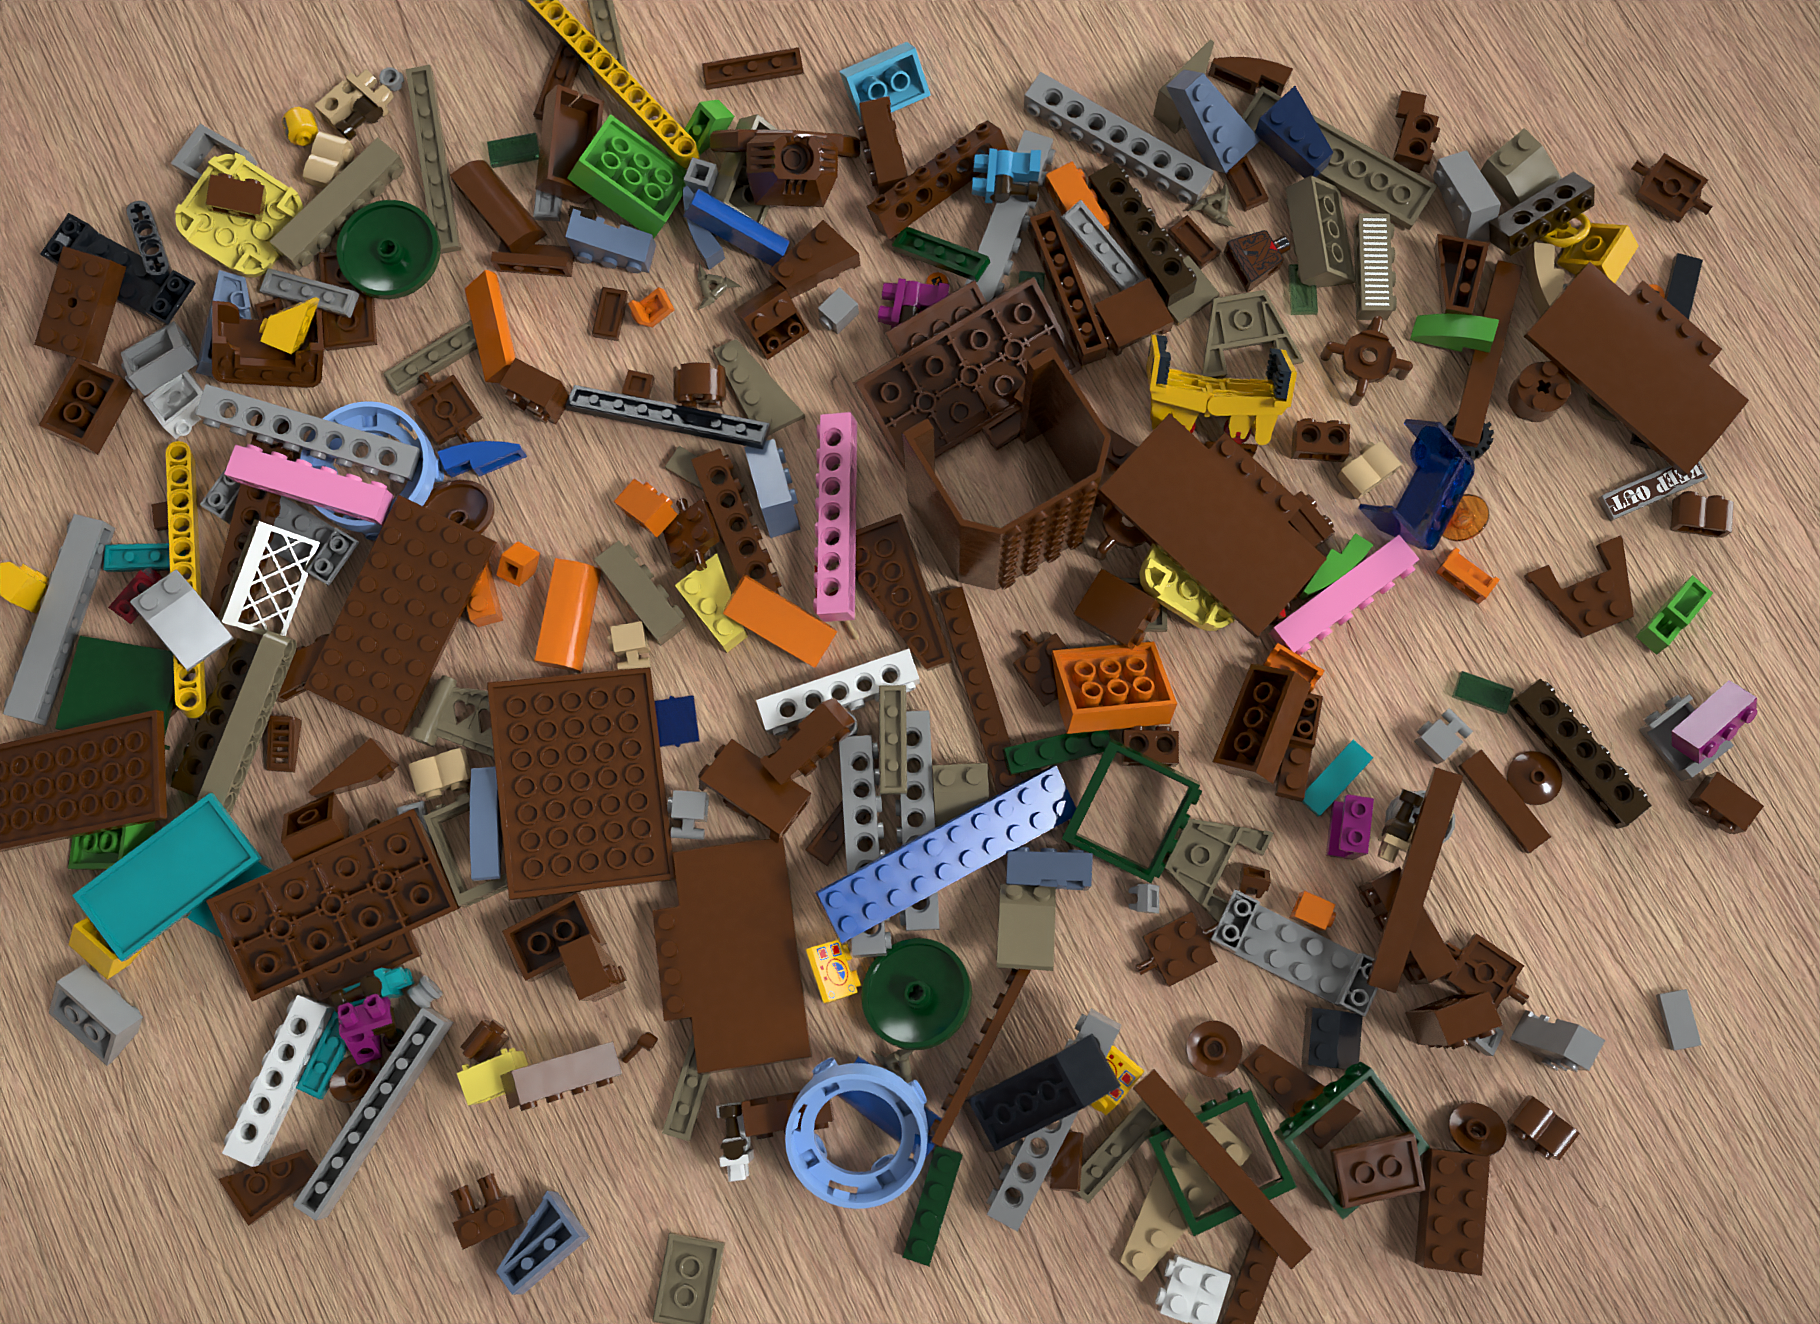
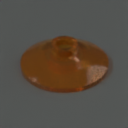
M1462 494L1446 501L1439 509L1435 520L1437 530L1444 538L1451 541L1469 540L1477 536L1486 527L1490 515L1489 508L1486 502L1476 495Z

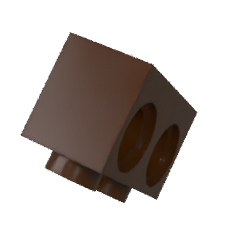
M1409 109L1403 121L1392 160L1417 173L1422 171L1425 164L1429 165L1434 154V150L1430 149L1432 142L1436 143L1441 129L1437 127L1439 116ZM1417 129H1421L1425 133L1419 132ZM1410 151H1415L1418 155H1414Z
M1312 418L1297 421L1292 429L1291 459L1344 462L1349 456L1350 424H1342L1343 422L1339 420H1330L1326 423L1316 422ZM1302 435H1310L1313 438V442H1306ZM1328 436L1336 437L1340 444L1331 443Z
M1134 726L1123 731L1122 744L1130 747L1129 743L1131 740H1140L1143 744V750L1140 753L1169 767H1176L1179 764V731H1172V727L1157 726L1155 730H1145L1144 726ZM1166 740L1170 744V751L1161 752L1157 748V741ZM1122 755V766H1144Z

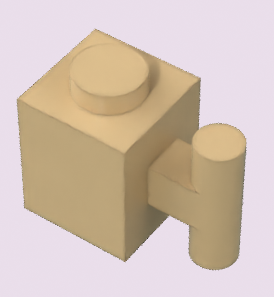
M640 621L611 626V635H608L610 651H614L619 658L627 656V661L617 663L618 670L651 668L649 657L639 659V654L650 652L647 628L644 623Z

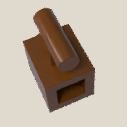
M494 1019L491 1022L489 1020H482L460 1046L464 1050L462 1052L463 1055L470 1060L472 1058L475 1059L479 1064L493 1059L509 1039L504 1033L505 1027Z

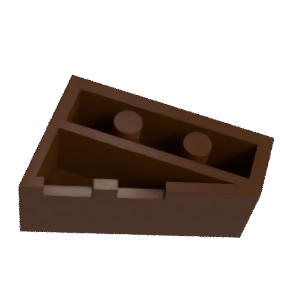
M889 96L859 103L861 126H857L861 142H866L867 148L863 149L866 164L871 163L873 171H869L872 187L877 186L879 195L886 193L897 182L908 177L901 145H899L895 130L897 129L896 123L891 115Z
M822 220L768 271L771 284L776 282L783 287L792 299L817 287V284L829 278L834 279L840 273L852 267L855 269L861 266L860 256L856 249L828 223Z
M1437 234L1434 250L1442 314H1473L1490 243Z
M835 697L826 700L797 725L799 728L788 739L784 737L778 743L781 747L776 752L768 756L765 755L759 761L780 785L801 775L807 777L817 768L815 763L820 758L823 760L833 752L834 748L832 745L836 741L841 742L851 733L849 728L856 721Z
M591 934L558 947L579 1001L596 1002L626 988L624 982L627 981V977L622 966H617L616 962Z
M800 1091L742 1101L741 1106L746 1137L756 1135L757 1139L773 1137V1132L784 1130L786 1135L790 1112ZM831 1099L819 1110L815 1119L814 1130L828 1128V1122L834 1121ZM803 1104L798 1113H801L797 1127L801 1129L806 1104Z

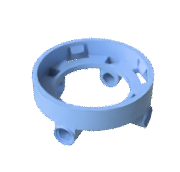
M357 402L340 407L323 418L387 438L390 435L401 443L420 449L421 456L413 481L407 482L405 488L399 494L400 496L423 506L432 491L434 482H443L444 467L440 458L434 455V450L428 437L406 413L398 408L380 402ZM402 423L410 431L414 429L418 438L414 440L405 429L398 425ZM314 430L311 431L305 442L314 440L316 436ZM333 439L330 442V449H339L342 445V439ZM302 449L300 459L311 463L313 468L321 469V466H325L337 471L333 466L335 459L326 456L325 460H320L309 456L310 451ZM396 498L392 501V504H391V506H390L388 515H389V513H390V510H391V508H392V506H393V504H394ZM315 506L318 511L335 524L351 531L362 532L368 540L376 541L383 527L382 525L345 514L341 518L334 515V511Z
M834 1058L824 1060L812 1070V1079L802 1088L790 1112L785 1135L786 1152L790 1165L797 1178L811 1193L830 1204L845 1208L863 1209L876 1207L892 1201L913 1184L925 1160L928 1140V1123L924 1111V1104L927 1103L925 1093L917 1080L914 1079L906 1083L893 1072L875 1065L864 1063L838 1065ZM847 1091H866L880 1096L893 1107L901 1123L902 1139L895 1155L888 1154L878 1159L872 1165L870 1171L854 1172L834 1165L827 1159V1151L823 1141L816 1133L814 1134L815 1119L822 1106L832 1097ZM803 1104H806L801 1129L797 1127L801 1113H798ZM915 1134L921 1136V1146L917 1144L914 1157L911 1159L909 1157L913 1149ZM829 1180L846 1186L858 1187L857 1193L834 1189L828 1186Z

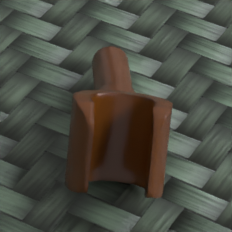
M650 1032L641 1035L637 1044L622 1058V1061L627 1064L642 1047L650 1052L658 1038Z

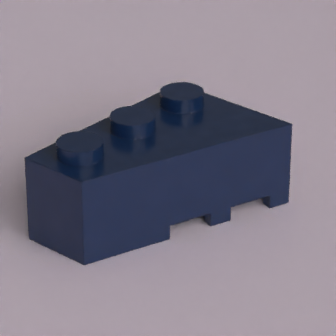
M1296 86L1291 88L1259 118L1255 134L1304 179L1311 175L1317 177L1328 166L1333 151Z

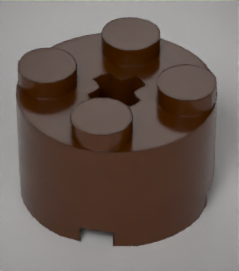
M1552 361L1533 363L1527 366L1511 384L1508 394L1509 406L1522 419L1532 420L1531 422L1545 421L1551 418L1571 395L1572 390L1569 379Z
M703 362L681 364L680 370L677 366L673 367L674 401L680 403L681 406L695 409L697 404H707L708 408L723 407L722 402L726 400L725 367L717 364L718 369L710 368V363Z

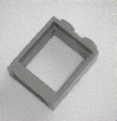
M199 124L171 164L182 176L197 183L202 174L196 170L215 144L233 154L238 153L245 156L246 160L257 166L258 162L249 151Z
M175 321L120 353L123 360L121 367L127 374L125 376L126 381L134 390L138 388L144 396L199 364L189 338Z

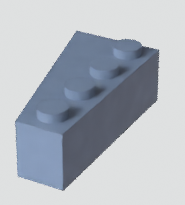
M1184 69L1166 85L1205 166L1211 170L1226 173L1261 140L1204 73Z

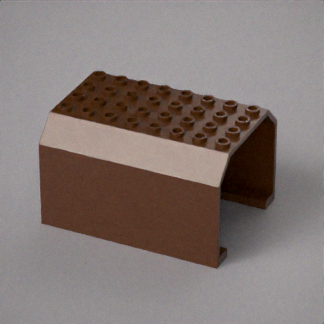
M1053 346L1027 362L1019 437L1025 444L1042 434L1074 485L1007 525L998 528L962 518L935 474L934 427L928 418L903 432L908 501L958 582L994 591L1000 587L1004 590L1012 586L1016 582L1015 579L1023 574L1025 577L1033 574L1039 569L1038 565L1045 561L1051 563L1061 556L1060 552L1067 548L1073 550L1084 542L1082 539L1085 538L1111 435Z

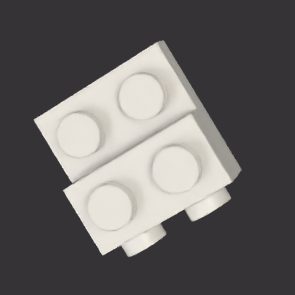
M188 371L162 385L144 399V402L163 428L175 439L189 434L191 427L198 421L203 420L196 415L204 390Z
M1175 1254L1173 1260H1168L1164 1276L1168 1277L1165 1287H1160L1157 1293L1155 1304L1159 1305L1158 1311L1161 1314L1185 1323L1216 1324L1231 1275Z

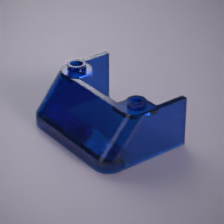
M1406 419L1404 425L1416 437L1410 449L1411 459L1417 466L1412 479L1396 509L1390 505H1383L1381 507L1360 504L1359 509L1380 531L1393 537L1400 535L1406 543L1419 549L1433 550L1440 541L1474 475L1475 464L1441 422Z

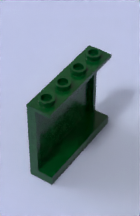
M80 636L55 729L61 731L159 710L164 712L165 738L175 701L172 652ZM165 745V750H170V746Z

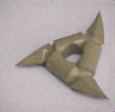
M1226 181L1220 194L1206 197L1205 200L1201 199L1188 210L1203 209V212L1212 219H1216V222L1235 227L1226 217L1230 200ZM1219 204L1220 209H1214L1212 205Z
M699 262L698 282H700L699 285L705 298L697 310L714 303L715 299L717 300L726 291L727 287L741 286L727 277L707 275ZM709 284L717 285V287L713 290H710L708 288Z
M900 1049L886 1057L873 1052L887 1070L903 1078L906 1083L911 1082L909 1056L915 1050Z

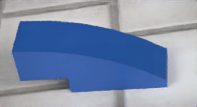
M500 441L470 442L438 451L444 470L451 478L472 469L480 477L527 457L520 444Z

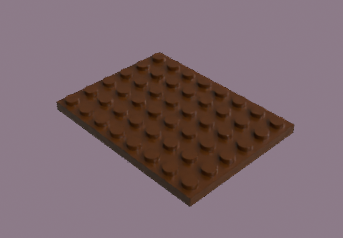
M651 668L487 682L509 900L675 880L676 875Z

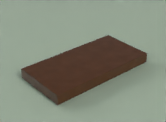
M337 251L318 253L320 282L349 289L359 294L351 318L322 310L325 350L332 351L377 345L374 298L358 291L346 279L338 264Z

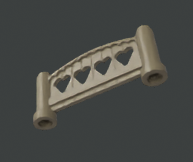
M442 675L434 687L417 727L412 728L409 738L434 747L438 737L494 757L492 729L490 727L482 733L479 713L482 710H488L490 713L488 691L458 688L455 686L457 683L455 679ZM458 701H464L466 706L474 705L475 712L457 724L455 704Z

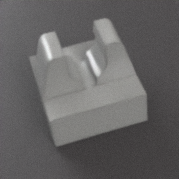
M1138 884V886L1129 888V893L1138 895V902L1129 904V909L1143 913H1159V886Z

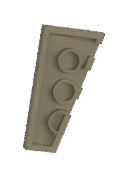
M737 339L713 350L720 365L725 367V375L748 419L770 423L771 429L768 436L805 418V414Z

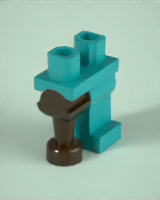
M402 967L396 969L379 968L374 970L375 976H365L360 983L332 992L331 999L336 1011L338 1012L339 1005L350 1003L354 1007L362 1005L367 996L377 994L380 998L388 996L389 999L403 996L402 989L415 984L410 969L403 970Z

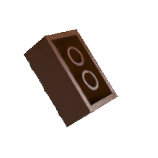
M76 357L39 426L56 437L98 455L134 389L122 377Z
M575 893L502 931L524 980L533 982L565 965L558 949L560 946L588 934H591L600 946L607 944L584 895L580 893Z

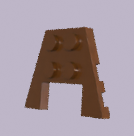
M1621 535L1596 546L1608 570L1564 589L1560 588L1549 565L1524 575L1529 584L1532 583L1541 592L1540 595L1554 605L1559 611L1558 614L1581 638L1634 617L1624 543Z

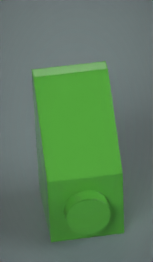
M719 99L699 102L684 129L694 139L699 156L710 148V133L717 130H727L735 117Z

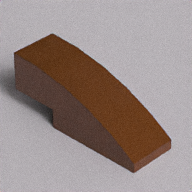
M1221 57L1213 59L1208 76L1252 96L1257 88L1260 89L1263 86L1281 97L1289 82L1293 68L1259 58Z

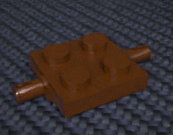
M1666 153L1651 168L1639 160L1631 168V170L1644 176L1642 185L1634 196L1677 223L1693 207L1705 215L1713 207V205L1700 198L1702 189L1708 182V179Z
M428 372L423 373L428 382L421 374L419 379L426 389L410 403L436 443L440 446L452 437L457 436L462 444H466L467 441L469 443L474 442L466 430L483 417L455 375L453 374L444 381L434 383Z
M681 498L679 499L680 502L678 500L676 502L679 515L663 531L672 564L678 569L694 561L696 570L703 571V568H707L704 554L712 546L720 542V538L709 503L702 498L688 507L687 500Z
M1026 631L1018 638L1028 650L1025 655L1013 662V666L1045 707L1058 699L1052 650L1068 648L1057 633L1045 641L1036 643L1028 631Z
M1189 912L1142 936L1148 948L1149 959L1135 965L1138 973L1142 975L1155 968L1162 975L1166 985L1170 987L1218 962L1211 950L1209 941L1218 923L1204 930L1199 926L1193 912Z
M1477 933L1472 935L1467 945L1461 950L1448 940L1445 942L1459 968L1449 972L1444 980L1463 993L1489 991L1496 1009L1508 996L1521 1003V1005L1526 1003L1525 999H1528L1529 995L1515 987L1517 977L1525 965Z

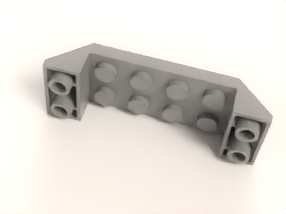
M224 470L200 505L228 524H231L240 483L234 482L224 475ZM261 490L260 499L264 498L266 491ZM281 496V510L279 516L275 519L274 526L320 542L314 560L306 572L329 586L359 542L286 497ZM259 513L254 516L255 520L259 521ZM274 532L272 542L269 543L272 551L286 545L282 535ZM287 537L288 540H289V542H293V541L296 540V539ZM304 542L292 546L297 559L307 556L311 547L310 544ZM288 548L276 553L290 563L294 562ZM305 561L302 562V563H300L302 569H303V566H304Z
M1237 890L1233 891L1211 938L1213 942L1230 953L1333 1005L1363 1017L1366 1016L1378 988L1367 984L1374 958L1364 953L1357 954L1259 905V901Z

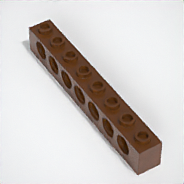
M258 414L255 426L262 422V415ZM281 423L277 428L278 434L286 433L289 429V423ZM253 435L251 445L261 448L263 450L262 453L271 455L272 451L287 456V460L293 461V452L283 448V443L279 442L273 448L271 444L256 440L257 436ZM240 484L209 607L217 618L252 527L254 516L259 513V521L274 526L275 519L279 516L281 510V495L266 491L264 498L260 499V489ZM271 531L268 544L271 543L274 538L273 531ZM266 547L263 552V555L267 553ZM268 557L259 563L258 567L261 573L267 565ZM257 572L253 580L259 578ZM261 581L252 585L249 590L253 601L261 590ZM246 598L245 604L250 603L248 598ZM252 606L241 612L239 622L250 623L255 614Z

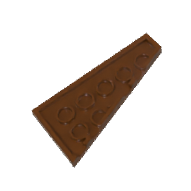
M900 513L857 529L855 577L927 671L951 663L952 659L903 515ZM839 537L832 539L830 545H835L839 541Z

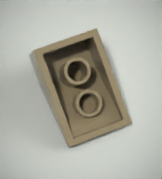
M1211 39L1159 89L1153 116L1174 134L1181 128L1186 129V126L1166 85L1184 69L1206 74L1214 46V41Z
M1525 128L1489 157L1480 170L1486 181L1512 207L1517 206L1562 179L1544 147Z
M987 763L933 765L935 828L989 799Z
M1000 884L997 967L1053 971L1056 909L1055 887Z

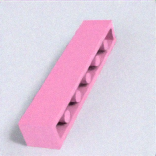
M247 444L246 448L235 445L224 473L234 482L378 525H384L394 498L387 490L386 485L376 481H371V484L362 482L360 477L348 473L345 477L337 475V471L325 466H321V469L313 468L311 463L301 459H296V462L289 461L287 456L272 451L271 455L262 453L263 450L254 445Z
M1398 535L1276 625L1269 634L1276 643L1301 656L1311 648L1309 644L1316 638L1319 641L1323 640L1333 632L1330 627L1338 622L1340 626L1353 617L1351 612L1357 607L1363 610L1374 601L1372 596L1377 592H1380L1382 595L1395 586L1392 581L1399 576L1405 579L1416 570L1413 566L1420 559L1403 538Z

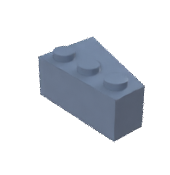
M572 210L565 237L577 260L587 264L592 262L601 263L603 266L612 269L616 267L626 268L632 273H649L656 248L652 234L622 224L620 228L604 224V218L597 216L596 221L580 216L581 211Z
M1018 847L1007 853L1006 884L1083 891L1091 888L1093 853H1084L1083 850L1057 852V849L1041 848L1040 852H1031L1028 847Z
M546 1191L542 1198L543 1201L535 1214L531 1215L527 1221L528 1225L519 1239L515 1240L496 1270L512 1295L525 1294L590 1237L558 1192Z

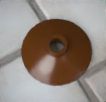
M1529 751L1518 755L1510 763L1507 771V782L1524 803L1542 805L1552 801L1558 795L1562 786V773L1558 764L1550 756L1542 752ZM1535 772L1541 774L1542 779L1540 782L1534 779Z
M1212 1020L1199 1024L1191 1031L1187 1039L1186 1053L1190 1064L1196 1071L1207 1077L1219 1078L1230 1074L1237 1068L1242 1058L1243 1047L1238 1033L1230 1025ZM1212 1043L1218 1047V1051L1215 1054H1210L1208 1051V1046Z
M362 1051V1054L370 1053L368 1051ZM352 1055L344 1059L330 1079L329 1087L332 1096L343 1103H350L363 1098L382 1069L380 1059L378 1058L360 1065L356 1063Z
M1465 1103L1458 1106L1450 1116L1448 1127L1451 1138L1464 1152L1489 1157L1497 1154L1503 1148L1507 1139L1506 1126L1502 1118L1493 1109L1479 1103ZM1471 1131L1477 1132L1479 1137L1473 1135Z

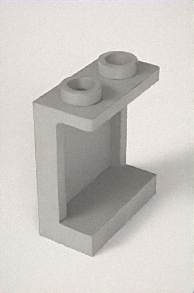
M1690 694L1682 698L1679 695L1671 698L1664 704L1667 707L1661 713L1655 711L1644 719L1646 724L1639 729L1680 781L1693 778L1734 746L1731 741H1724L1714 756L1705 758L1700 764L1672 747V730L1695 711L1689 703L1693 699Z

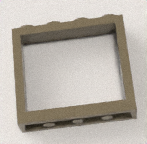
M470 793L456 797V802L450 805H437L435 809L430 810L431 813L423 816L458 906L464 908L508 889L506 873L501 875L500 879H492L467 890L441 823L470 811Z

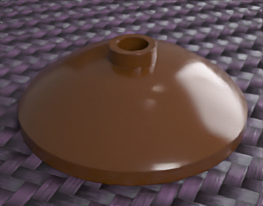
M470 480L450 481L434 488L423 507L479 534H482L489 526L495 511L494 501L490 492L483 485Z

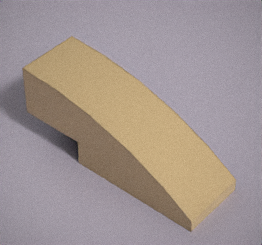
M1534 242L1526 252V270L1533 300L1540 315H1542L1563 291L1564 269L1554 268L1555 245Z

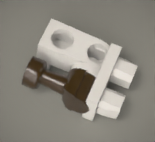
M741 1102L719 1104L716 1106L717 1118H725L726 1137L723 1139L720 1148L723 1149L724 1153L720 1157V1167L727 1166L728 1182L745 1180L750 1175L748 1163L754 1159L753 1149L748 1150L751 1139L750 1136L746 1137Z

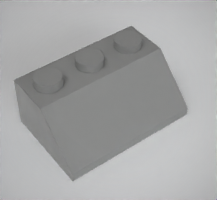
M85 964L56 982L49 1009V1014L106 1066L113 1062L138 1033L143 1018L135 1006H130L116 989L110 988L96 971L90 970Z

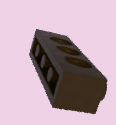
M1575 172L1568 174L1490 221V242L1509 256H1512L1593 207L1595 185Z

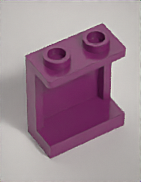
M1348 794L1345 796L1344 802H1332L1326 856L1354 860L1368 854L1374 798Z

